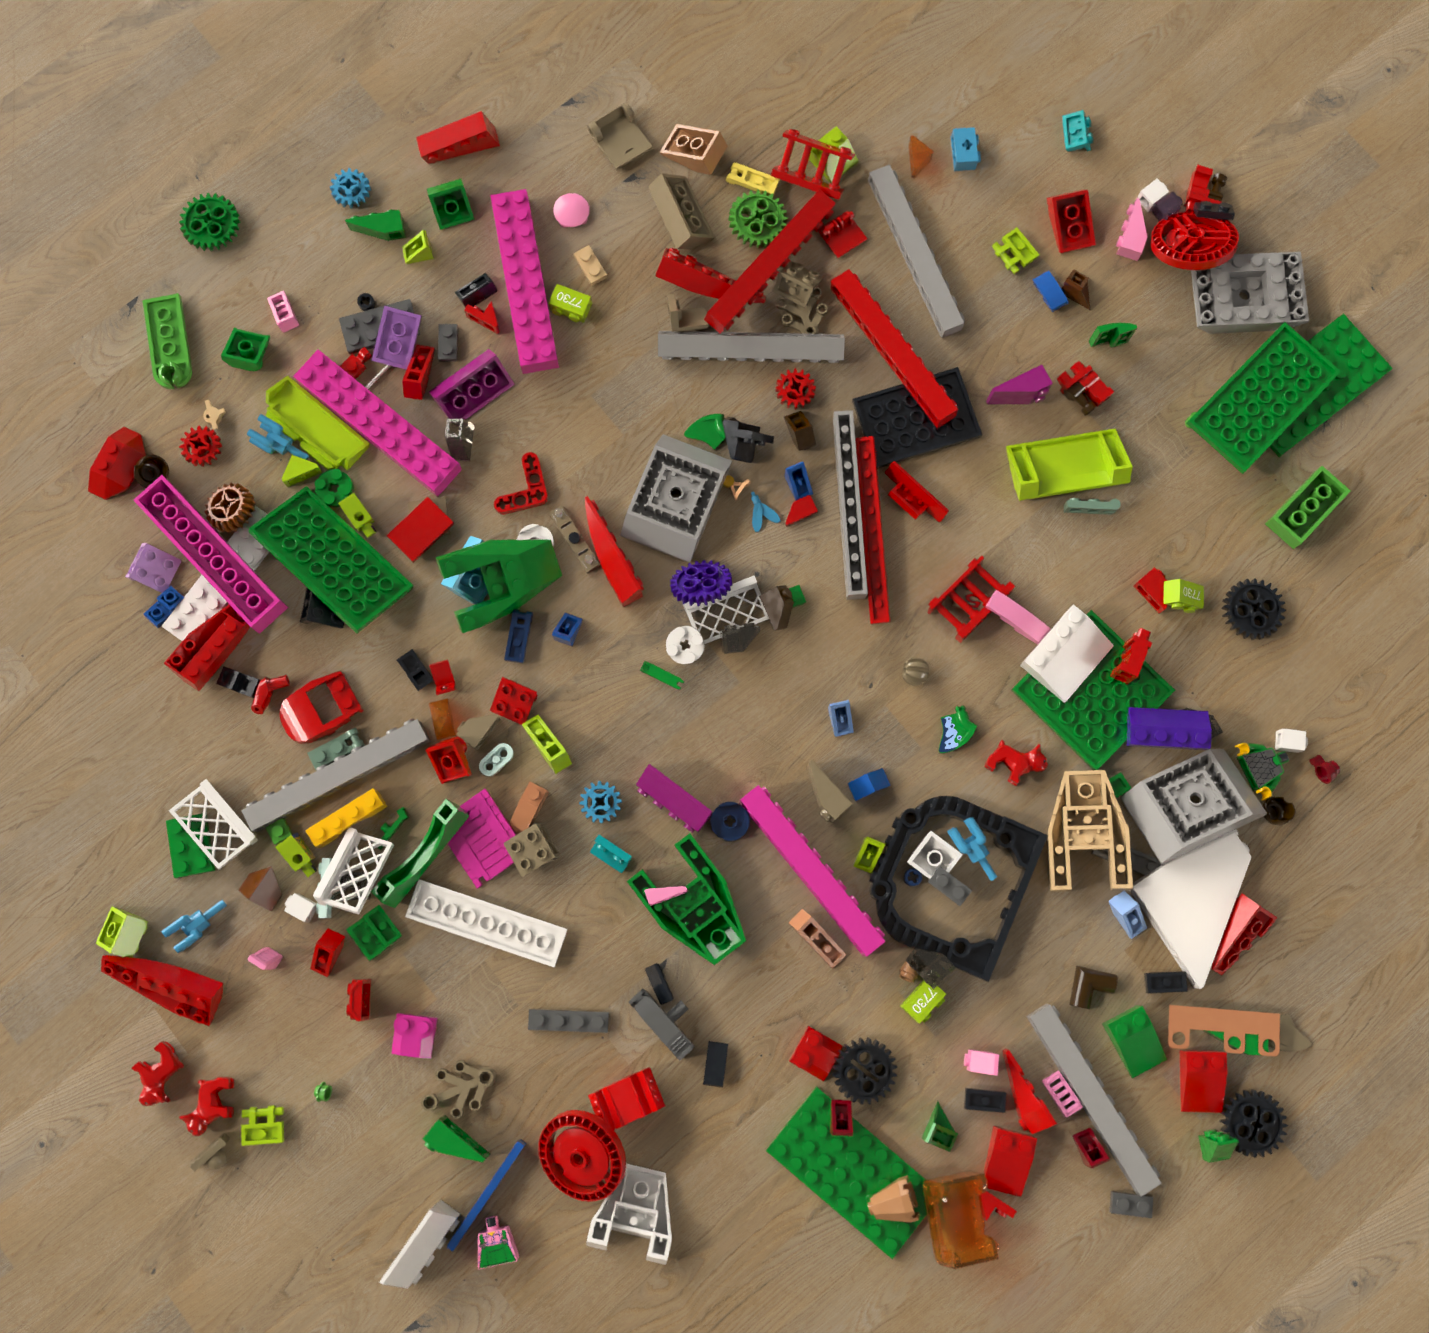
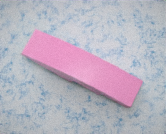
M998 590L993 593L986 605L987 609L1000 616L999 619L1014 627L1016 632L1037 645L1051 630L1032 613Z

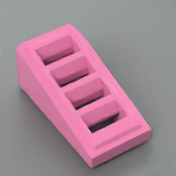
M284 291L267 298L277 325L282 332H287L299 326Z
M686 886L646 889L644 891L649 905L653 906L687 893Z
M265 947L250 955L248 961L262 970H274L283 956L270 947Z
M1059 1070L1042 1080V1083L1064 1117L1067 1118L1083 1108ZM1057 1079L1060 1080V1082L1053 1087L1049 1085ZM1062 1086L1065 1088L1063 1091L1059 1092L1058 1094H1055V1092H1054V1091L1058 1090L1059 1088H1061ZM1068 1094V1098H1066L1062 1102L1059 1100L1061 1097ZM1073 1101L1074 1104L1065 1109L1064 1106Z

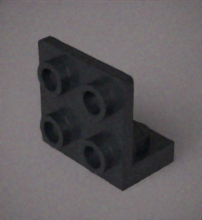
M306 588L300 622L305 624L314 622L339 629L344 628L345 622L310 589Z

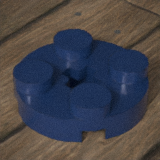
M724 802L714 810L710 822L711 828L718 838L725 841H735L746 834L750 821L747 811L741 805L735 802ZM728 816L736 820L732 827L724 823Z

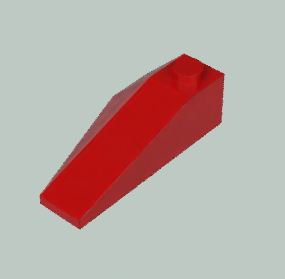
M1241 894L1234 903L1210 969L1223 975L1238 961L1239 954L1243 950H1249L1253 946L1251 942L1257 936L1262 938L1278 917L1246 895Z
M1006 1048L1002 1050L1016 1111L1020 1118L1018 1123L1023 1131L1034 1134L1056 1125V1121L1043 1100H1040L1038 1096H1034L1035 1088L1027 1078L1024 1079V1072L1010 1050Z

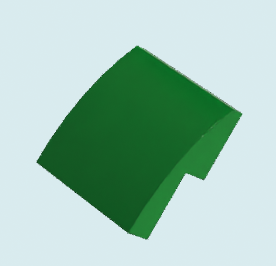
M1109 323L1097 326L1089 339L1090 346L1094 347L1109 342L1110 347L1113 348L1127 343L1137 330V325L1131 323Z
M380 905L363 915V918L346 929V932L368 962L376 958L402 937V934Z

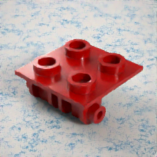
M845 211L823 225L818 231L837 258L868 240L853 220L855 215L852 211Z
M502 677L490 711L522 725L527 721L533 702L537 700V691Z

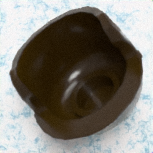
M154 454L142 457L134 466V477L144 488L151 485L161 475L167 478L169 474V466L166 461Z

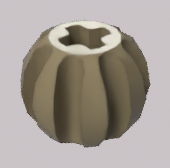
M918 657L908 659L903 666L902 676L904 681L912 686H919L926 682L929 675L928 663Z

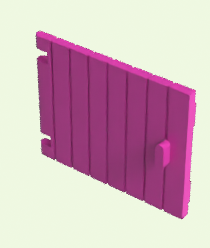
M486 788L460 806L469 817L448 842L449 847L477 889L483 885L480 881L481 877H484L488 882L514 863L504 846V842L517 835Z

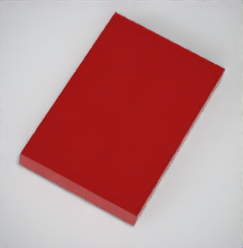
M427 496L386 536L414 563L454 525V522Z

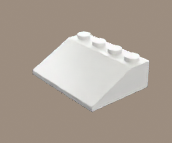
M1073 604L1020 666L1065 703L1114 645L1094 622Z
M442 1200L435 1204L380 1280V1283L402 1288H409L412 1283L416 1285L423 1275L420 1271L424 1266L429 1267L435 1256L432 1254L436 1248L440 1250L447 1241L445 1235L449 1230L453 1232L459 1224L457 1218L460 1214Z

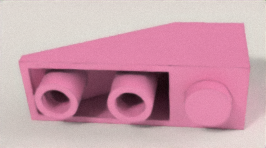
M1139 198L1136 199L1134 204L1129 205L1126 213L1129 215V218L1124 221L1121 231H1124L1123 236H1119L1116 247H1119L1117 255L1138 261L1147 240Z

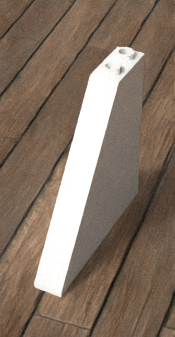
M1236 829L1160 865L1149 874L1135 881L1133 889L1130 890L1182 971H1186L1187 979L1193 988L1201 989L1205 985L1251 860L1250 850L1244 842H1241L1237 836L1238 831Z

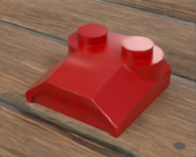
M453 737L425 749L441 784L471 775V770L465 756L467 744L462 738Z
M353 979L348 984L349 1004H347L346 1013L347 1016H350L351 1020L365 1021L370 1018L371 979Z
M808 1026L789 1062L824 1082L836 1062L834 1058L839 1056V1050H842L843 1046Z

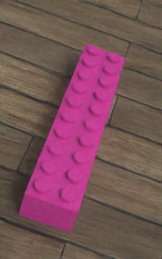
M527 189L490 195L522 373L527 374L559 368Z
M317 349L293 376L301 387L437 497L462 470L459 462L320 350Z
M163 475L158 477L133 500L256 632L260 634L288 608Z
M756 786L740 799V805L747 811L748 815L861 955L867 957L885 942L883 939L884 933L878 926L873 927L870 923L872 919L866 911H860L857 907L859 903L854 896L847 895L844 891L847 888L841 880L836 881L832 876L834 872L828 864L823 865L819 860L821 858L820 854L814 848L812 850L809 848L807 838L802 833L798 834L794 829L796 825L789 817L786 819L783 816L784 810L777 802L773 803L770 800L771 794L765 787Z

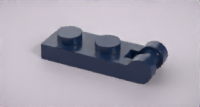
M517 609L513 610L504 657L505 661L524 664L533 612L527 611L525 613ZM518 620H525L524 625L518 624Z

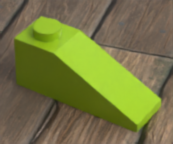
M539 715L522 724L555 774L572 764L567 751Z

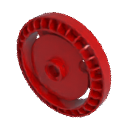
M1193 211L1179 212L1163 218L1156 224L1151 235V249L1159 260L1175 268L1185 270L1211 269L1226 263L1234 256L1238 247L1239 234L1235 226L1228 220L1196 217ZM1167 234L1166 241L1164 242L1163 237Z
M569 1110L555 1116L544 1127L538 1144L540 1162L549 1180L560 1191L571 1198L590 1202L606 1198L619 1186L626 1170L625 1150L616 1132L602 1118L587 1111ZM565 1126H578L568 1128L561 1132L554 1143L555 1134L559 1128ZM611 1163V1172L609 1173L608 1170Z

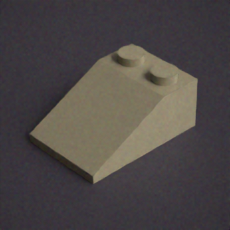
M811 760L807 770L818 807L821 810L819 814L825 821L828 822L830 820L833 823L852 803Z

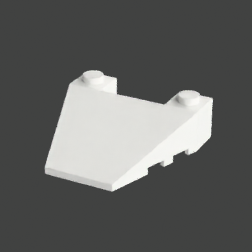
M626 1163L625 1175L621 1183L604 1199L591 1221L586 1246L606 1250L611 1230L651 1239L646 1260L666 1265L672 1241L666 1173Z

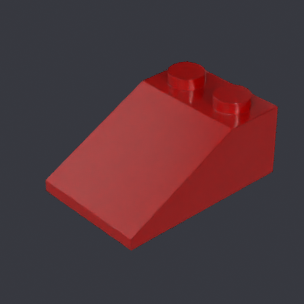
M1088 189L1047 197L1049 217L1059 253L1096 245Z
M1179 1050L1181 1112L1221 1113L1223 1111L1227 1081V1052Z
M993 1126L981 1187L1021 1197L1033 1162L1037 1138L1029 1134Z

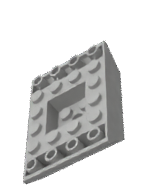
M1301 252L1234 254L1229 261L1218 267L1205 270H1191L1197 328L1209 334L1276 331L1284 322L1291 328L1309 322ZM1239 293L1247 294L1248 299H1241Z
M662 435L652 451L627 510L620 536L691 563L732 461ZM672 490H680L681 496L678 498L672 497Z
M1224 749L1206 750L1140 781L1121 797L1122 802L1161 865L1267 814ZM1196 795L1200 797L1201 802L1193 803L1190 797Z

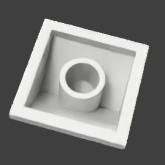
M930 830L918 844L907 862L930 879L939 866L950 872L963 854Z

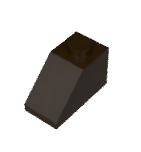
M802 411L784 416L793 443L799 451L808 450L816 445L812 425Z
M786 585L776 586L759 597L774 630H783L788 626L794 601L792 593Z

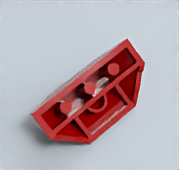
M122 427L108 436L90 468L89 493L107 500L129 489L135 478L134 466L142 457L146 456L141 434Z

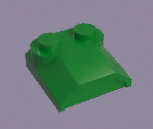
M234 327L221 354L222 361L234 368L247 371L260 370L263 366L262 359L270 336Z

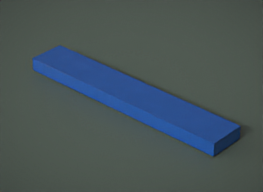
M522 1139L517 1141L448 1243L447 1248L452 1252L458 1246L526 1145V1142Z

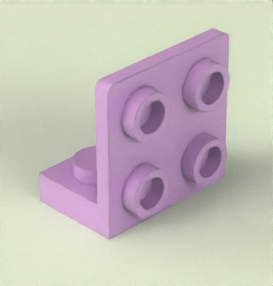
M142 543L125 577L163 593L169 587L181 560L147 543Z

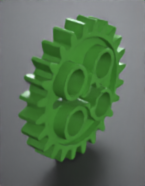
M757 189L756 194L750 190L749 196L744 192L742 198L738 196L736 202L732 203V208L729 211L728 221H731L729 228H734L732 234L738 233L737 240L743 238V245L746 242H750V248L753 244H756L757 249H759L760 244L766 248L767 242L770 244L787 225L788 217H785L787 210H782L784 204L778 205L779 198L773 200V193L768 197L767 191H764L762 195L759 189ZM757 206H763L765 209H759ZM742 214H748L750 217H744ZM767 221H772L774 224H768ZM751 229H757L759 232H752Z

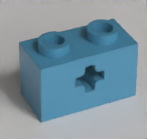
M975 127L958 128L952 131L951 147L954 171L976 170L978 162L981 161V153L977 151L979 136L975 133Z

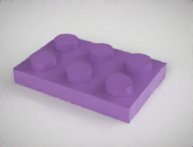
M384 306L372 361L407 370L414 352L422 316Z

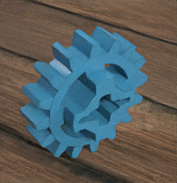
M348 168L347 172L342 169L341 175L335 174L336 180L331 179L333 184L330 186L331 194L337 204L341 203L344 208L347 204H349L350 208H353V204L359 207V202L365 203L364 197L370 196L368 193L371 190L369 180L363 172L359 173L358 169H355L354 172L350 168Z
M598 781V786L591 783V789L584 788L587 793L586 795H580L584 801L579 802V804L584 806L581 812H587V819L592 816V822L595 823L599 819L600 823L603 824L604 819H607L608 822L611 821V815L617 817L615 810H621L617 804L622 803V800L617 799L620 793H614L615 786L609 788V782H606L603 786L601 781ZM596 790H606L602 794L594 792ZM611 796H613L614 800L613 807L609 805ZM589 797L592 799V806L590 807V809L588 807ZM598 798L601 799V800H602L603 798H605V799H604L605 805H604V806L599 805V806L597 807V804H598V803H597L596 800H597ZM598 811L607 812L604 815H596Z

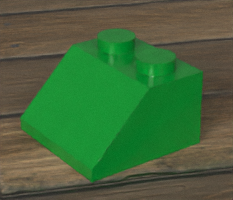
M462 179L427 189L440 230L474 220Z

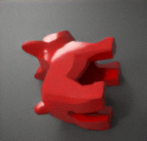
M1001 740L998 748L993 754L989 755L984 766L993 772L996 764L1004 762L1011 771L1007 782L1017 786L1020 776L1032 771L1042 772L1048 767L1047 758L1041 753L1040 744L1027 753H1021L1006 745L1004 740Z
M162 1041L154 1047V1050L161 1054V1062L151 1066L146 1061L143 1063L138 1061L131 1068L133 1071L139 1072L143 1085L139 1102L145 1107L153 1106L159 1102L171 1101L165 1093V1083L179 1068L184 1067V1064L179 1061L175 1048L166 1041Z
M218 1077L213 1080L198 1081L200 1088L196 1110L190 1114L179 1116V1119L186 1123L188 1131L193 1136L203 1135L208 1125L221 1116L223 1118L233 1117L234 1107L223 1106L218 1093L223 1088H234V1078Z

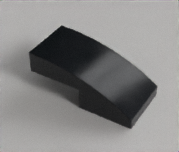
M413 649L397 659L417 691L434 681Z
M223 666L216 684L254 698L261 680Z
M709 1041L703 1085L723 1088L728 1052L727 1043Z

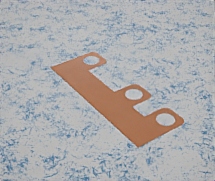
M1169 1005L1168 1045L1171 1048L1187 1049L1189 1047L1190 1029L1224 1032V1050L1227 1053L1242 1054L1245 1051V1034L1259 1035L1258 1051L1260 1055L1274 1057L1279 1055L1280 1014ZM1182 1032L1185 1035V1042L1182 1045H1176L1173 1042L1172 1037L1174 1033ZM1232 1036L1238 1037L1241 1041V1046L1236 1050L1231 1049L1228 1045V1040ZM1266 1039L1274 1041L1275 1050L1273 1052H1266L1263 1049L1262 1045Z

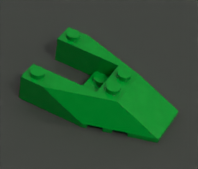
M490 539L436 557L441 576L444 579L480 568L490 600L454 611L462 633L478 629L512 613L514 609H519L562 576L551 539Z
M689 833L674 845L697 875L696 879L686 885L687 893L651 906L644 890L655 889L656 886L643 869L627 880V883L664 931L713 965H716L743 944L746 938L726 880Z

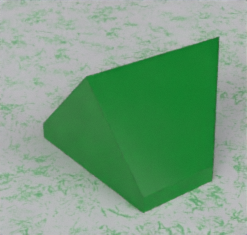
M937 1101L921 1138L931 1145L951 1152L958 1133L953 1129Z

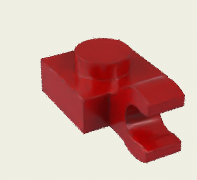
M363 347L357 357L351 354L340 367L356 379L367 369L363 364L372 355Z

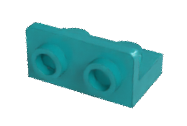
M1084 110L1063 115L1066 151L1070 152L1084 147L1087 151H1090L1091 144L1093 143L1092 133H1089V127H1091L1090 116H1086Z
M598 835L590 853L618 872L623 873L633 857L601 835Z

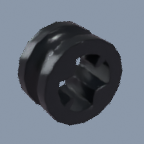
M369 293L359 295L357 303L362 311L375 308V301L372 295ZM367 300L370 304L366 305L363 303V301Z

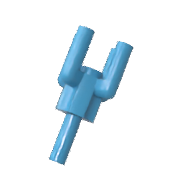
M263 414L259 415L258 421L261 422L260 428L269 432L267 436L264 437L252 429H249L247 435L251 437L249 442L269 454H273L274 451L282 455L289 452L305 460L309 459V455L292 446L293 439L282 432L283 427Z
M969 817L964 822L972 836L964 840L958 829L954 827L947 832L959 852L967 854L972 863L979 861L990 881L997 878V875L985 858L990 854L984 845L987 839L975 819Z
M222 899L205 913L197 910L190 916L183 915L161 932L165 937H169L181 928L188 937L173 948L177 953L182 952L202 937V931L211 925L208 919L225 908L227 904Z

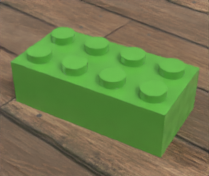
M1321 466L1308 477L1265 525L1292 549H1295L1305 541L1350 493V490L1326 468Z

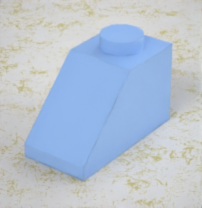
M1122 891L1108 901L1114 916L1131 939L1147 929L1139 904L1127 892Z

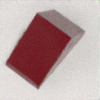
M831 1100L830 1133L832 1135L853 1136L851 1101Z
M1091 1128L1072 1135L1081 1158L1087 1167L1093 1169L1110 1161Z

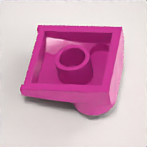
M397 1013L394 1021L391 1054L431 1059L438 1018Z

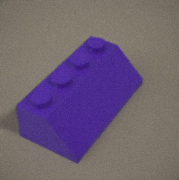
M1128 707L1127 746L1191 750L1211 749L1212 729L1208 711Z

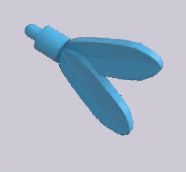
M751 492V499L754 504L752 516L754 531H760L762 515L771 522L779 523L780 518L778 514L764 503H761L755 492Z

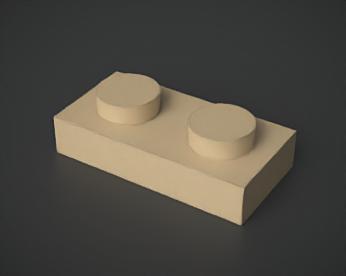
M589 245L573 253L575 260L591 286L607 278L606 272Z

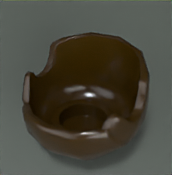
M1270 797L1263 803V808L1267 812L1264 818L1273 825H1284L1295 816L1294 804L1286 802L1284 797Z

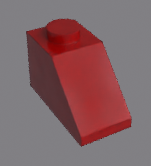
M1154 567L1133 587L1160 614L1167 608V605L1164 604V581L1167 580L1164 573Z
M328 928L316 943L310 969L328 978L343 949L346 936Z

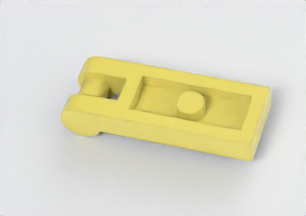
M739 163L732 164L730 168L732 171L726 178L728 183L737 184L756 192L759 189L761 194L767 191V196H770L772 193L774 196L780 179Z

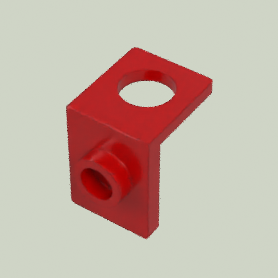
M448 659L430 664L429 667L436 684V695L454 691L456 682Z

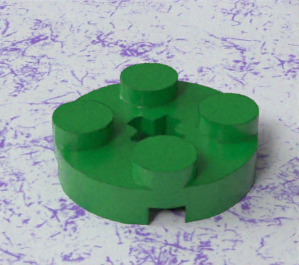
M339 469L328 470L322 473L314 484L316 495L328 506L340 507L338 503L350 496L354 491V484L351 478ZM332 485H339L337 492L330 491Z

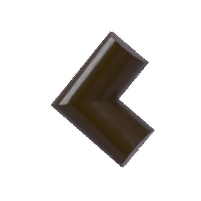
M1076 966L1069 1005L1090 1010L1093 991L1114 994L1117 988L1118 976L1112 973Z

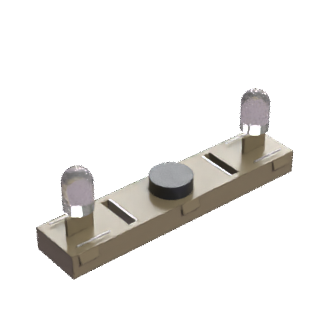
M561 506L549 513L551 519L566 539L567 544L581 562L585 572L589 573L599 567V560L592 553L582 534L567 514L566 509Z

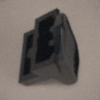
M728 417L723 421L729 456L733 460L752 463L756 445L765 446L766 443L773 444L774 436L760 433L759 426L739 422L734 417Z

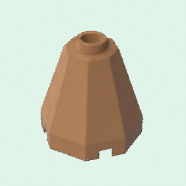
M908 1175L898 1178L871 1196V1202H868L871 1215L880 1220L900 1222L919 1220V1212H915L914 1209L918 1207L912 1183L908 1182Z

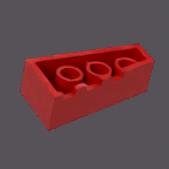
M482 111L416 137L420 155L428 164L500 146L495 126Z

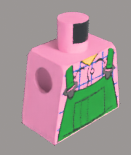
M498 1216L485 1218L487 1230L480 1231L478 1234V1269L518 1261L519 1253L509 1225L499 1227Z

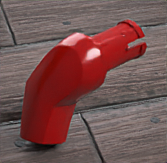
M287 674L272 679L265 677L259 682L251 705V710L254 713H264L270 704L274 690L290 686Z

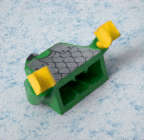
M1240 743L1235 745V747L1240 749V753L1237 754L1238 757L1236 758L1252 791L1257 790L1256 794H1262L1263 798L1261 801L1271 797L1272 792L1281 780L1280 775L1284 773L1282 764L1289 761L1287 753L1282 751L1276 754L1273 748H1266L1261 744Z

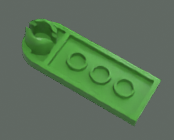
M177 293L142 300L154 379L160 386L166 389H174V385L177 388H181L192 377V365L181 296Z

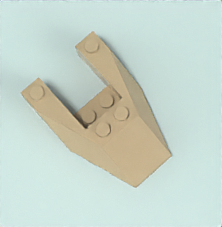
M1105 770L1064 772L1048 828L1050 892H1070L1072 890L1069 850H1108L1110 891L1133 889L1129 827L1123 817L1120 805H1118Z

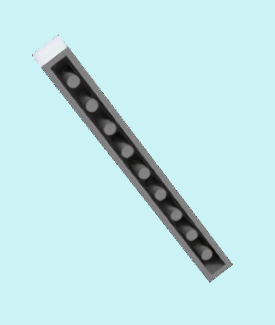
M890 164L871 171L868 182L941 338L961 331L965 318L962 312L959 313L957 301L949 292V284L947 280L944 281L942 269L934 260V252L931 248L929 249L927 237L919 228V220L912 213V205L905 198V191L903 186H900L898 183L896 171L892 170Z
M658 332V356L665 360L673 359V357H680L682 360H691L692 357H699V360L717 358L720 361H727L728 358H736L737 361H746L747 358H754V361L773 359L775 362H783L784 359H791L792 362H802V359H810V362L814 363L821 362V360L838 363L839 360H844V334Z
M853 410L835 411L833 415V432L846 600L865 599L867 596V581Z
M410 719L403 723V727L390 729L386 732L387 735L381 738L375 737L369 741L368 745L352 749L351 754L335 758L334 763L319 766L316 769L317 771L311 775L310 773L304 774L299 777V781L283 785L281 787L282 790L264 795L263 800L250 802L246 805L245 809L241 810L250 830L258 833L274 822L302 810L430 743L431 741L421 721Z
M1050 1004L1043 1005L1027 1015V1019L1080 1101L1084 1111L1137 1195L1142 1197L1162 1184L1158 1179L1160 1177L1159 1172L1154 1166H1150L1147 1161L1149 1156L1142 1147L1139 1148L1136 1141L1138 1139L1131 1129L1128 1130L1125 1126L1126 1119L1120 1111L1117 1113L1115 1110L1113 1098L1109 1094L1106 1095L1102 1089L1104 1087L1103 1082L1092 1073L1093 1066L1087 1058L1084 1059L1082 1057L1080 1045L1077 1041L1073 1042L1069 1036L1071 1031L1065 1023L1062 1024L1059 1020L1060 1014L1054 1005L1051 1007Z

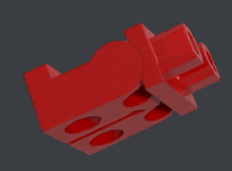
M1140 628L1137 633L1135 632L1124 643L1123 648L1125 650L1121 655L1122 662L1112 670L1110 677L1129 684L1138 677L1147 651L1152 645V642L1148 641L1151 635L1150 631Z

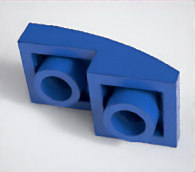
M1050 271L1033 279V284L1041 293L1043 301L1052 312L1069 303Z
M170 586L157 597V602L143 615L154 626L159 628L184 597Z

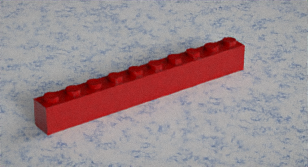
M819 189L712 306L704 320L720 334L725 329L728 331L735 323L733 320L736 317L740 318L744 314L746 305L749 304L751 306L757 299L756 294L758 292L763 293L768 287L767 282L770 279L773 281L780 273L778 270L781 267L784 269L791 261L789 258L799 253L802 249L800 247L801 244H807L813 236L811 233L813 231L818 232L824 224L822 221L824 219L828 220L833 215L834 211L832 209L836 203Z
M848 269L832 279L831 291L938 429L955 418L958 410L956 402L953 399L950 400L945 388L939 385L934 374L926 369L922 358L916 356L911 344L906 343L903 339L901 331L895 329L890 317L882 312L880 304L874 301L869 290L861 285L859 277Z

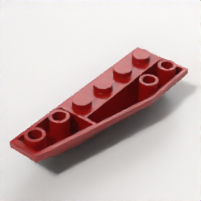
M672 247L665 249L655 275L688 291L720 299L736 281L698 262L697 258L691 255L684 256L680 254L679 250ZM758 292L754 303H765L766 295H764V292Z
M586 496L587 521L598 560L621 605L625 607L643 597V583L638 575L634 576V567L629 559L625 560L626 556L623 550L616 545L615 542L617 540L612 532L609 533L606 528L608 524L605 518L599 516L597 512L599 508L594 500L590 501L589 497Z
M229 604L190 632L166 659L164 665L185 683L200 691L233 652L250 626Z
M103 955L101 957V972L172 1013L206 1026L211 1025L222 999L224 983L167 963L125 956Z

